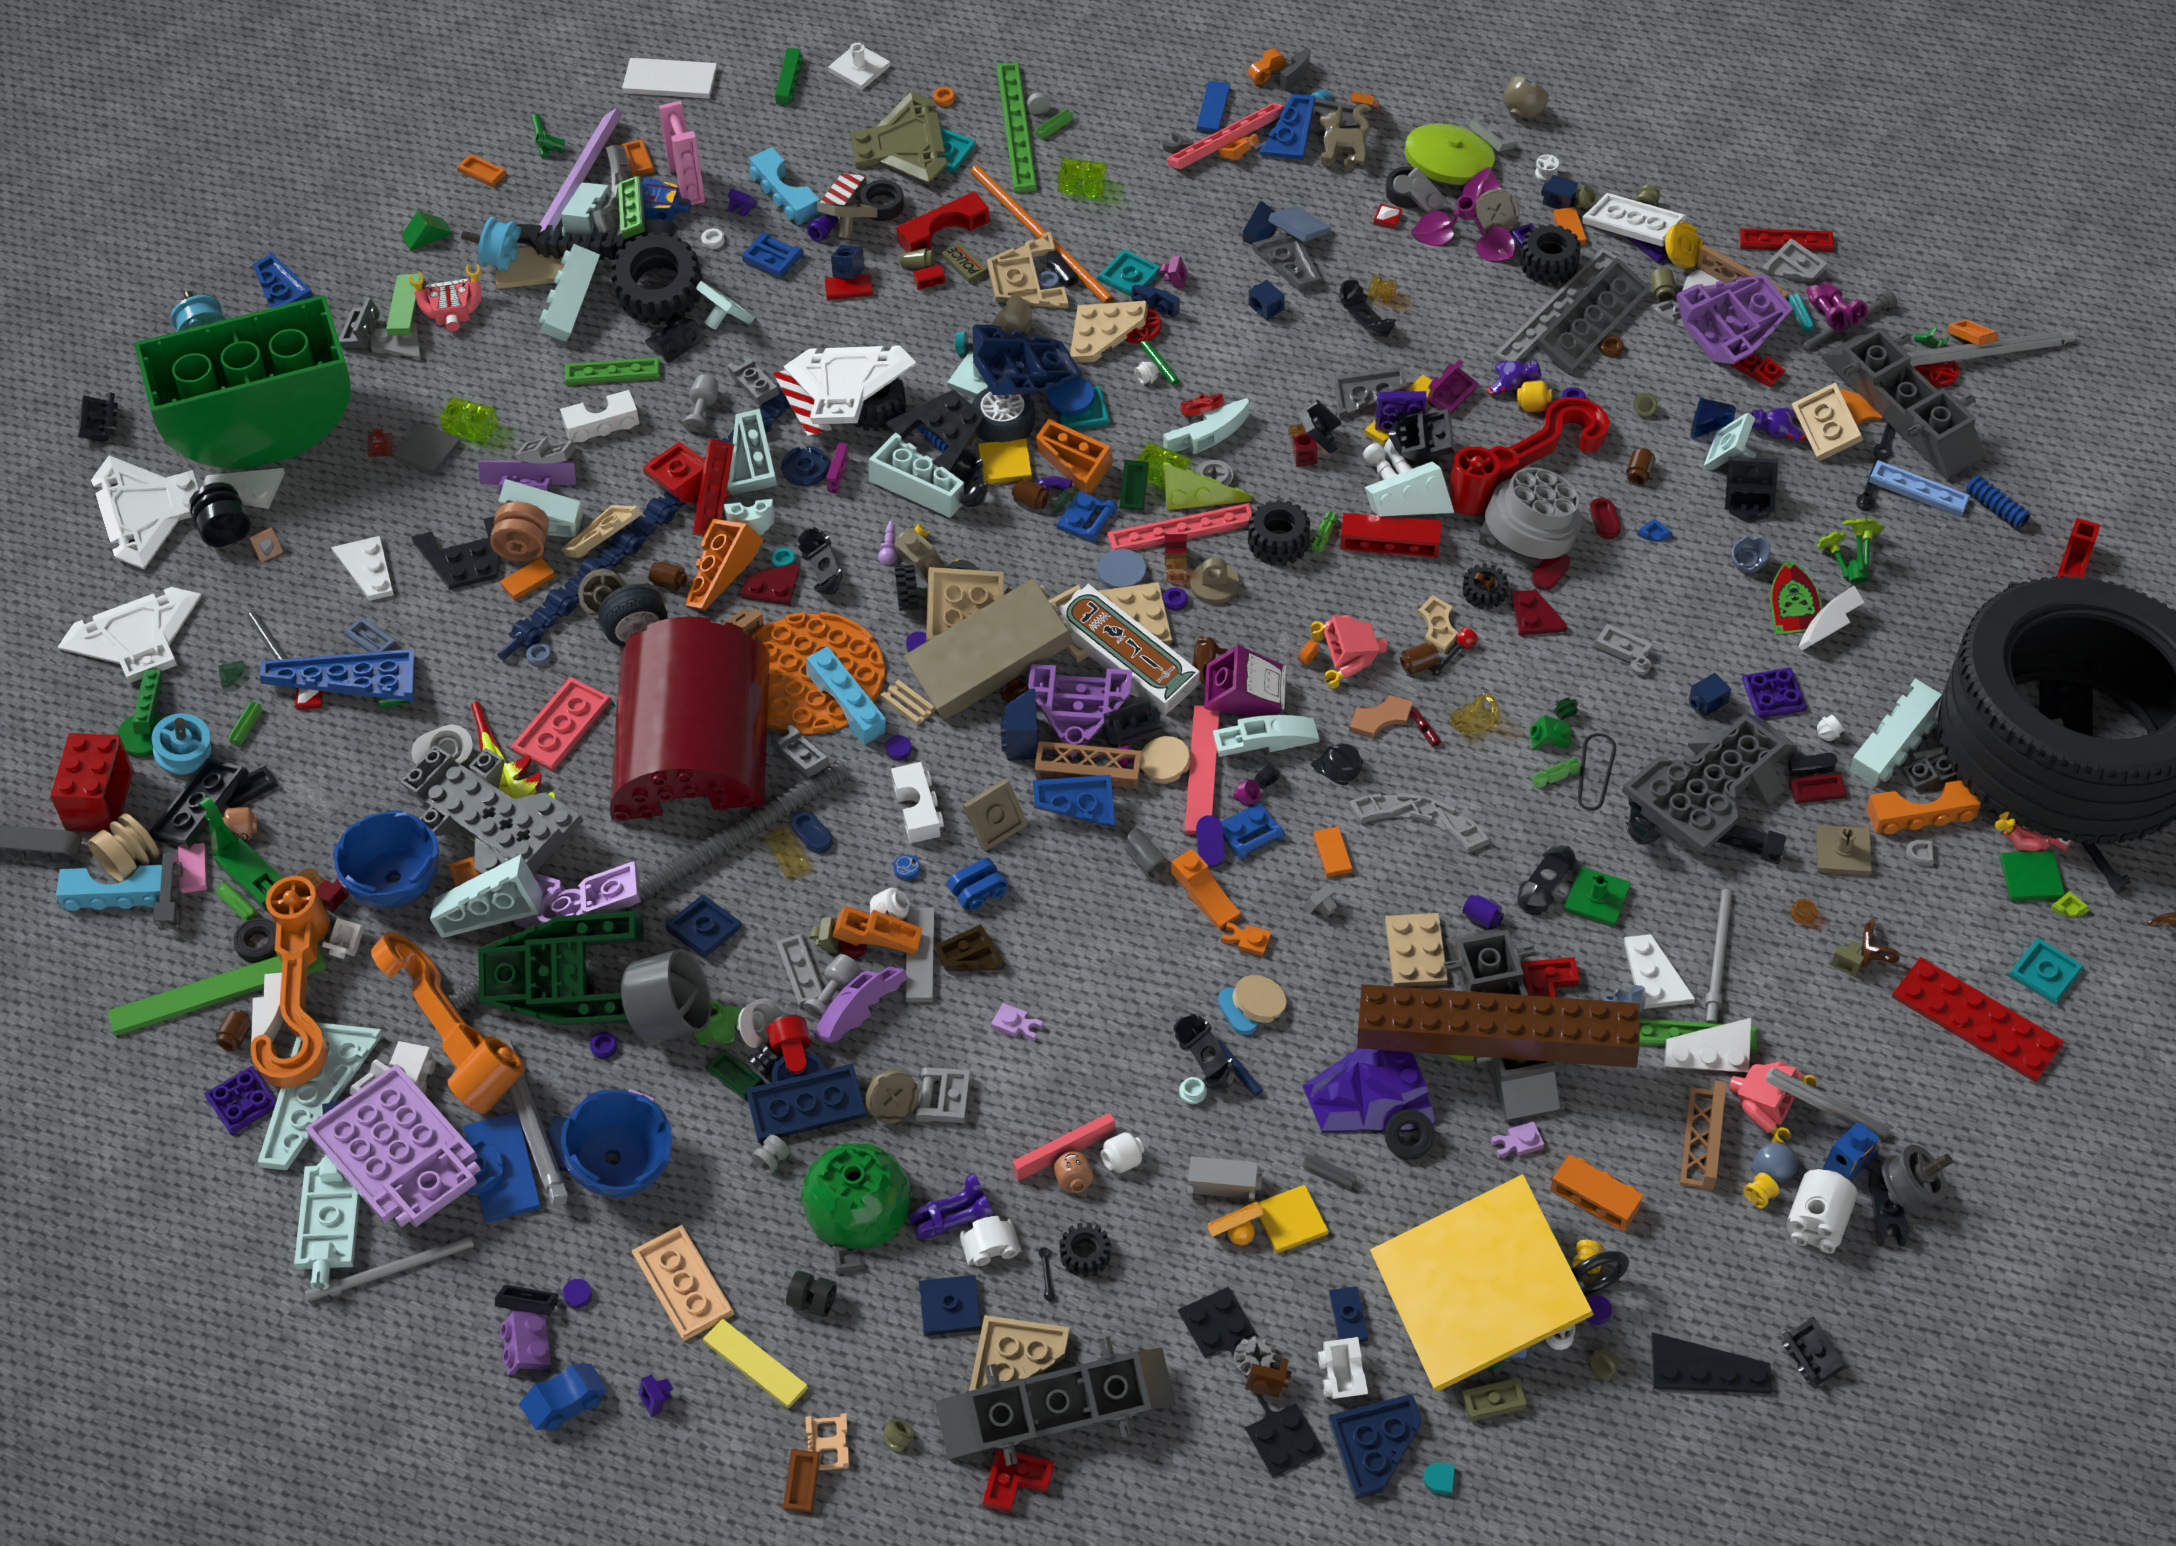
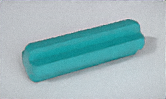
M1798 293L1791 294L1788 302L1793 307V314L1802 332L1813 331L1815 324L1801 295Z

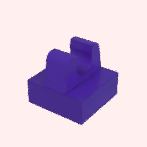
M730 188L727 195L730 198L728 210L733 213L737 207L741 206L739 211L741 216H746L758 203L751 195Z
M653 1375L641 1379L638 1395L651 1417L662 1412L664 1401L672 1398L669 1392L673 1390V1387L668 1379L656 1381Z

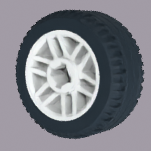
M987 387L974 398L972 405L981 411L987 420L978 434V437L985 442H1010L1017 439H1026L1032 432L1035 415L1034 403L1030 395H993Z
M642 584L623 586L611 592L601 603L598 612L599 620L607 639L613 644L624 647L628 638L635 632L641 633L647 630V625L668 619L667 610L659 592L651 586Z

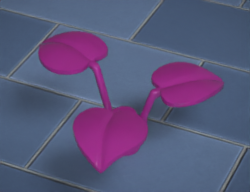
M1490 167L1481 170L1467 182L1463 189V196L1457 200L1458 210L1454 211V217L1451 222L1446 213L1432 211L1424 215L1411 230L1412 236L1419 242L1432 246H1443L1452 240L1454 234L1451 227L1455 225L1460 216L1463 220L1473 219L1484 236L1476 243V251L1481 258L1491 262L1510 260L1515 253L1514 240L1509 231L1503 227L1494 226L1486 233L1477 216L1475 203L1479 197L1489 190L1501 189Z

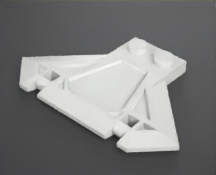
M883 346L826 348L824 353H818L817 348L808 349L783 367L815 400L810 415L812 424L858 423L864 400L910 370L917 363L901 346H892L890 351H884Z
M109 455L91 479L94 487H102V491L97 492L96 496L110 543H119L120 546L113 549L115 558L141 569L146 568L180 520L192 517L188 508L189 499L198 490L193 470L165 478Z
M170 587L164 589L165 595L156 598L154 594L94 615L92 616L94 621L84 624L82 620L75 622L59 644L58 649L121 664L128 683H132L143 678L144 670L163 671L177 666L169 645L202 595Z

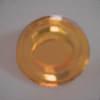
M1809 899L1798 900L1792 905L1790 910L1792 919L1803 925L1813 923L1818 914L1815 904Z

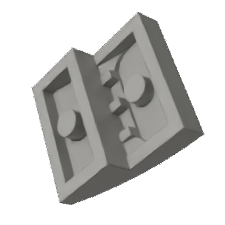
M545 437L524 443L515 456L517 460L528 463H559L567 461L576 447L573 440L550 446L548 438Z

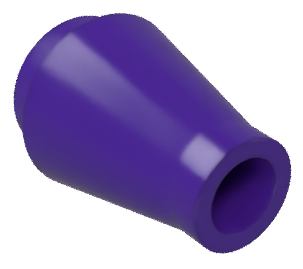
M825 214L810 221L807 227L809 237L814 241L825 240L835 224L838 223V216Z

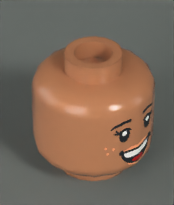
M240 807L225 810L222 819L237 840L239 838L243 841L251 840L253 834H258L257 814L252 813L250 808Z
M1075 1151L1065 1152L1054 1164V1172L1058 1184L1065 1192L1080 1193L1088 1188L1093 1181L1088 1158L1082 1153Z

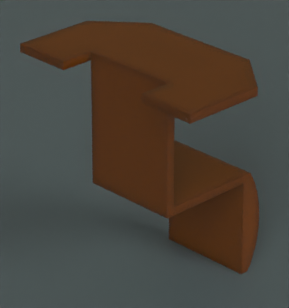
M1476 573L1473 578L1480 580L1481 586L1487 587L1488 592L1491 585L1496 582L1495 577H1492L1490 581H1486L1481 573Z

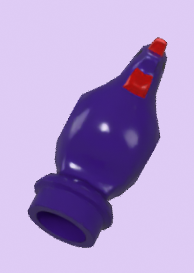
M1530 360L1526 365L1517 361L1499 362L1495 365L1499 379L1489 385L1487 392L1492 396L1506 391L1514 392L1518 391V388H1521L1524 382L1542 379L1539 362H1531Z
M1789 407L1774 408L1767 413H1764L1762 409H1753L1751 415L1755 417L1751 429L1756 431L1763 429L1769 436L1777 439L1789 438L1794 441H1803L1806 437L1803 430H1800L1793 424L1795 411Z

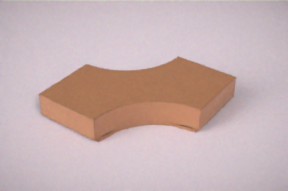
M1389 695L1379 706L1373 708L1357 707L1349 731L1374 738L1376 733L1386 726L1393 724L1406 725L1413 707V701Z

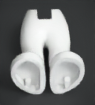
M1390 439L1386 442L1384 449L1379 443H1373L1363 452L1365 461L1377 468V472L1383 480L1413 469L1407 463L1404 456L1395 450Z

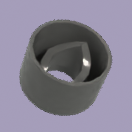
M676 949L634 961L625 969L621 982L622 1004L630 1026L640 1039L649 1044H659L696 1034L707 1028L711 1017L709 987L699 963L690 952L685 949Z

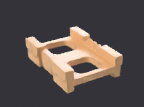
M846 1413L841 1414V1417L812 1419L811 1416L806 1417L807 1451L837 1450L838 1452L837 1463L820 1464L819 1470L847 1469L849 1466V1450L846 1447V1435L848 1432ZM822 1423H835L837 1426L836 1436L818 1437V1425Z

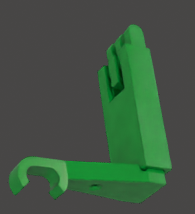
M206 797L199 804L207 812L204 817L209 822L212 853L217 866L264 911L267 910V893L273 884L281 880L282 877L241 838L236 839L224 823L216 804L209 797Z

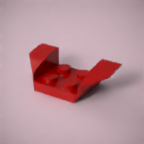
M679 441L665 452L650 459V462L643 467V471L646 477L652 479L673 496L679 497L680 502L697 505L705 459ZM727 491L725 499L731 496V494Z

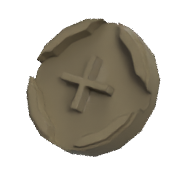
M1489 190L1482 194L1475 203L1478 219L1486 233L1494 226L1503 227L1507 231H1511L1520 216L1518 202L1513 195L1505 190Z
M1210 558L1192 572L1190 578L1191 592L1195 597L1197 596V598L1207 604L1226 603L1238 592V574L1223 559Z
M898 1069L875 1074L866 1093V1106L869 1113L879 1122L886 1124L898 1123L904 1120L903 1117L907 1113H912L919 1100L917 1083L905 1071Z

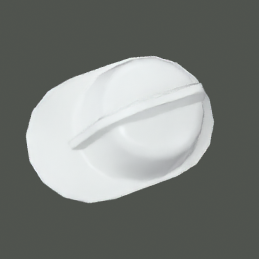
M446 725L417 738L412 746L411 755L413 762L417 764L434 745H437L452 755L455 761L460 764L472 752V738L467 730L461 726Z
M762 998L750 1003L741 1010L738 1017L737 1030H740L741 1036L748 1046L757 1048L761 1044L769 1042L766 1031L767 1026L773 1020L782 1017L778 1004L772 999Z

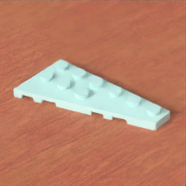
M315 1022L327 1039L329 1052L326 1063L317 1076L305 1084L291 1088L281 1087L258 1159V1164L261 1168L288 1170L310 1139L305 1127L323 1115L322 1104L336 1102L383 1036L381 1029ZM298 1037L296 1038L291 1057L298 1054L302 1048L303 1041Z

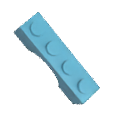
M773 147L749 158V174L754 181L758 180L764 193H769L777 207L781 206L784 209L788 220L793 219L797 225H800L821 215V212L817 211V201L820 202V199L808 186L791 187L781 182V179L786 175L784 159Z
M828 646L806 658L807 675L821 692L825 690L834 697L843 710L850 729L864 745L885 733L886 718Z
M162 865L139 866L131 877L117 884H101L90 877L87 868L60 869L56 897L61 908L69 911L91 907L96 910H103L106 907L115 906L129 909L132 906L139 905L154 908V903H159Z

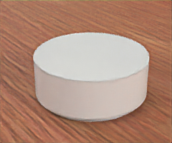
M708 229L701 236L703 246L708 249H717L725 242L724 234L719 229Z

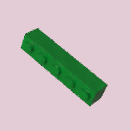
M787 48L775 93L776 104L790 105V101L794 99L793 91H796L795 82H798V72L801 71L800 63H803L801 49Z
M144 670L132 721L135 734H151L163 681L161 670Z

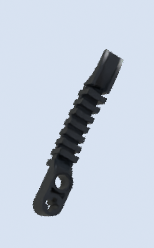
M645 219V231L626 239L621 234L616 235L615 230H609L606 241L604 240L603 233H597L595 241H593L592 234H586L585 241L582 240V234H576L573 241L570 232H566L564 238L560 229H556L554 234L553 225H547L543 236H539L542 229L541 225L517 224L518 227H521L517 243L531 246L537 255L543 254L545 258H550V255H552L554 258L560 259L561 256H564L566 250L571 251L573 244L600 254L598 260H604V257H608L609 260H615L620 249L624 250V245L628 241H635V237L640 235L642 237L649 236L648 233L653 232L656 235H661V232L669 233L670 237H673V235L677 236L678 226L667 220Z

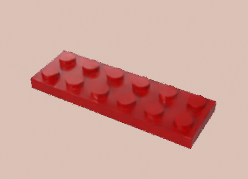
M1922 957L1918 959L1892 994L1893 999L2035 1083L2064 1043V1040Z

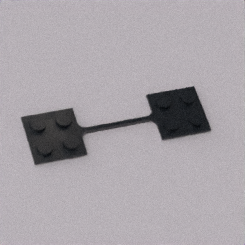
M1229 1287L1178 1309L1180 1317L1204 1358L1220 1350H1228L1234 1357L1236 1343L1255 1334ZM1255 1393L1265 1411V1417L1245 1427V1431L1272 1477L1324 1453L1322 1446L1297 1403L1275 1412L1269 1409L1262 1395Z

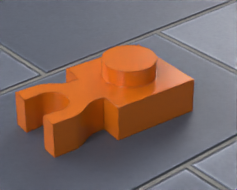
M1247 134L1218 149L1220 158H1230L1232 161L1241 159L1243 154L1251 149V146L1259 143L1258 136L1253 134L1249 137Z
M1227 922L1226 931L1233 932L1234 934L1232 936L1223 934L1221 943L1239 944V951L1264 957L1272 932L1246 925L1245 929L1242 930L1237 925Z

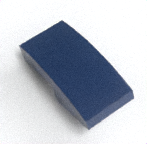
M1134 285L1132 287V302L1146 301L1148 309L1153 310L1157 308L1160 313L1168 314L1173 318L1180 313L1179 297L1154 287Z

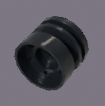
M224 482L210 483L195 491L189 499L188 508L202 541L208 546L215 548L227 546L241 541L250 531L251 522L236 488L231 484Z

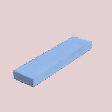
M1879 460L1869 479V482L1961 517L1971 496Z

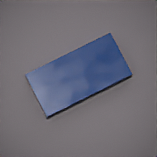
M517 1112L464 1125L467 1143L472 1141H483L489 1145L491 1143L499 1149L504 1159L505 1170L502 1179L489 1191L479 1193L486 1223L541 1209Z

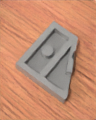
M1790 239L1762 267V272L1796 281L1813 283L1827 269V263L1793 239Z
M413 323L411 335L387 336L386 327L373 330L370 337L372 352L388 353L396 357L403 355L413 357V360L416 361L421 360L416 323Z

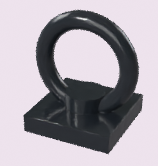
M1620 1251L1602 1252L1585 1259L1571 1270L1583 1294H1590L1600 1291L1619 1280L1629 1267V1258ZM1617 1262V1265L1606 1275L1583 1283L1581 1277L1588 1271L1603 1264Z

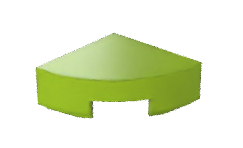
M2070 891L2051 907L2052 911L2068 917L2084 915L2090 909L2088 905Z

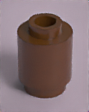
M1642 448L1633 451L1626 471L1629 482L1644 485L1650 479L1656 461L1655 455L1650 450Z
M1022 479L1014 484L1012 496H1014L1015 502L1037 510V508L1044 509L1046 507L1050 492L1045 490L1044 486Z
M659 562L653 563L649 570V581L653 582L655 586L678 591L680 587H684L687 583L688 575L682 566Z
M1423 643L1404 650L1402 657H1400L1403 670L1409 671L1411 675L1434 667L1435 663H1438L1440 660L1438 650L1433 643Z
M239 1009L228 1011L216 1033V1044L227 1051H235L237 1047H240L252 1026L250 1016Z

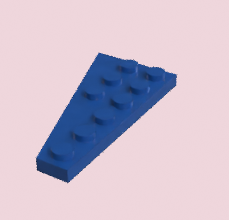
M414 649L266 660L261 661L260 679L261 684L414 701L415 652Z

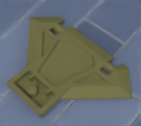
M911 91L876 127L850 132L856 168L884 164L929 184L947 166L946 158H939L940 155L945 154L938 115L937 112H930L936 109L935 101Z

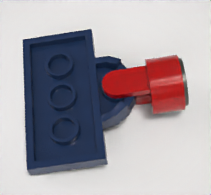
M786 1015L773 1020L767 1026L766 1031L771 1051L776 1055L784 1056L778 1062L775 1061L772 1070V1083L745 1089L758 1143L764 1142L769 1135L781 1138L866 1117L853 1063L826 1070L821 1058L814 1052L812 1054L804 1051L811 1044L810 1033L804 1017Z

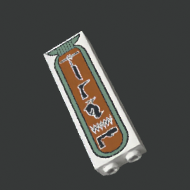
M1087 584L1082 590H1077L1068 603L1058 607L1062 613L1059 616L1062 621L1066 619L1073 629V633L1070 636L1074 644L1081 650H1086L1087 655L1106 670H1132L1131 690L1145 701L1150 702L1153 707H1157L1164 715L1199 685V670L1090 584Z

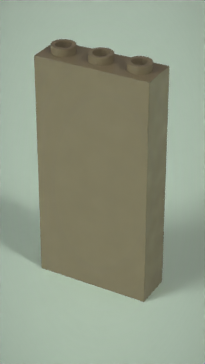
M1034 578L904 655L910 669L935 706L942 720L956 715L1029 671L1031 664H1040L1074 644L1070 636L1073 633V629L1066 619L1063 621L1060 619L1059 616L1062 613L1055 602L1050 603L1048 601L1050 595L1043 584L1038 586Z

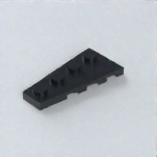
M1652 1332L1653 1389L1771 1394L1770 1363Z

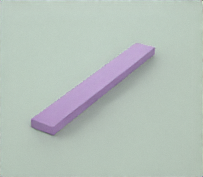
M618 108L607 113L602 118L539 225L542 226L539 236H543L547 225H553V231L561 220V213L584 181L620 120L622 112Z

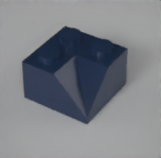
M1029 689L1005 705V716H1001L1000 727L1002 752L1007 751V760L1036 759L1038 740L1035 689Z

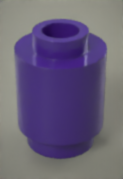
M1471 894L1462 909V913L1467 915V919L1489 930L1493 926L1498 927L1504 917V913L1501 912L1502 906L1480 895L1475 896Z

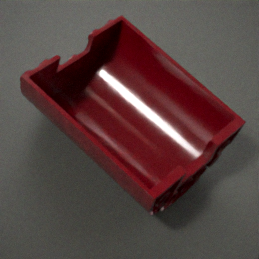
M676 617L657 621L647 625V630L641 633L635 632L628 638L626 646L620 653L610 797V816L612 820L626 821L628 819H648L655 816H663V810L659 801L683 798L694 799L701 796H708L713 810H728L739 807L751 808L764 805L770 653L761 640L756 636L750 637L743 633V628L729 622L724 623V625L712 623L711 618Z

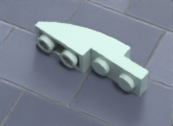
M1246 398L1203 413V421L1163 434V449L1166 454L1169 455L1190 448L1191 452L1196 454L1221 442L1235 432L1249 416V400Z
M1268 715L1238 719V726L1213 730V737L1219 757L1268 747L1269 752L1320 742L1314 719L1303 716Z

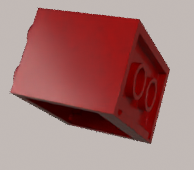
M68 733L50 794L65 830L100 832L105 830L108 833H112L110 823L118 822V817L122 815L134 772L120 735Z

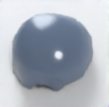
M1745 536L1736 542L1731 550L1732 563L1742 572L1755 573L1766 566L1771 554L1770 544L1762 536L1757 538Z
M1633 985L1629 994H1624L1618 989L1613 997L1606 996L1603 998V1001L1640 1003L1641 1013L1646 1002L1645 987Z
M1768 1143L1754 1156L1752 1168L1755 1175L1765 1173L1775 1182L1784 1184L1797 1174L1799 1162L1791 1147L1782 1143Z

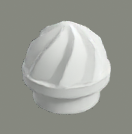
M1140 362L1139 366L1134 369L1135 375L1142 385L1146 383L1152 384L1158 378L1159 370L1153 362Z
M1832 714L1827 718L1823 717L1817 726L1818 736L1827 741L1838 739L1840 737L1839 734L1844 731L1842 725Z

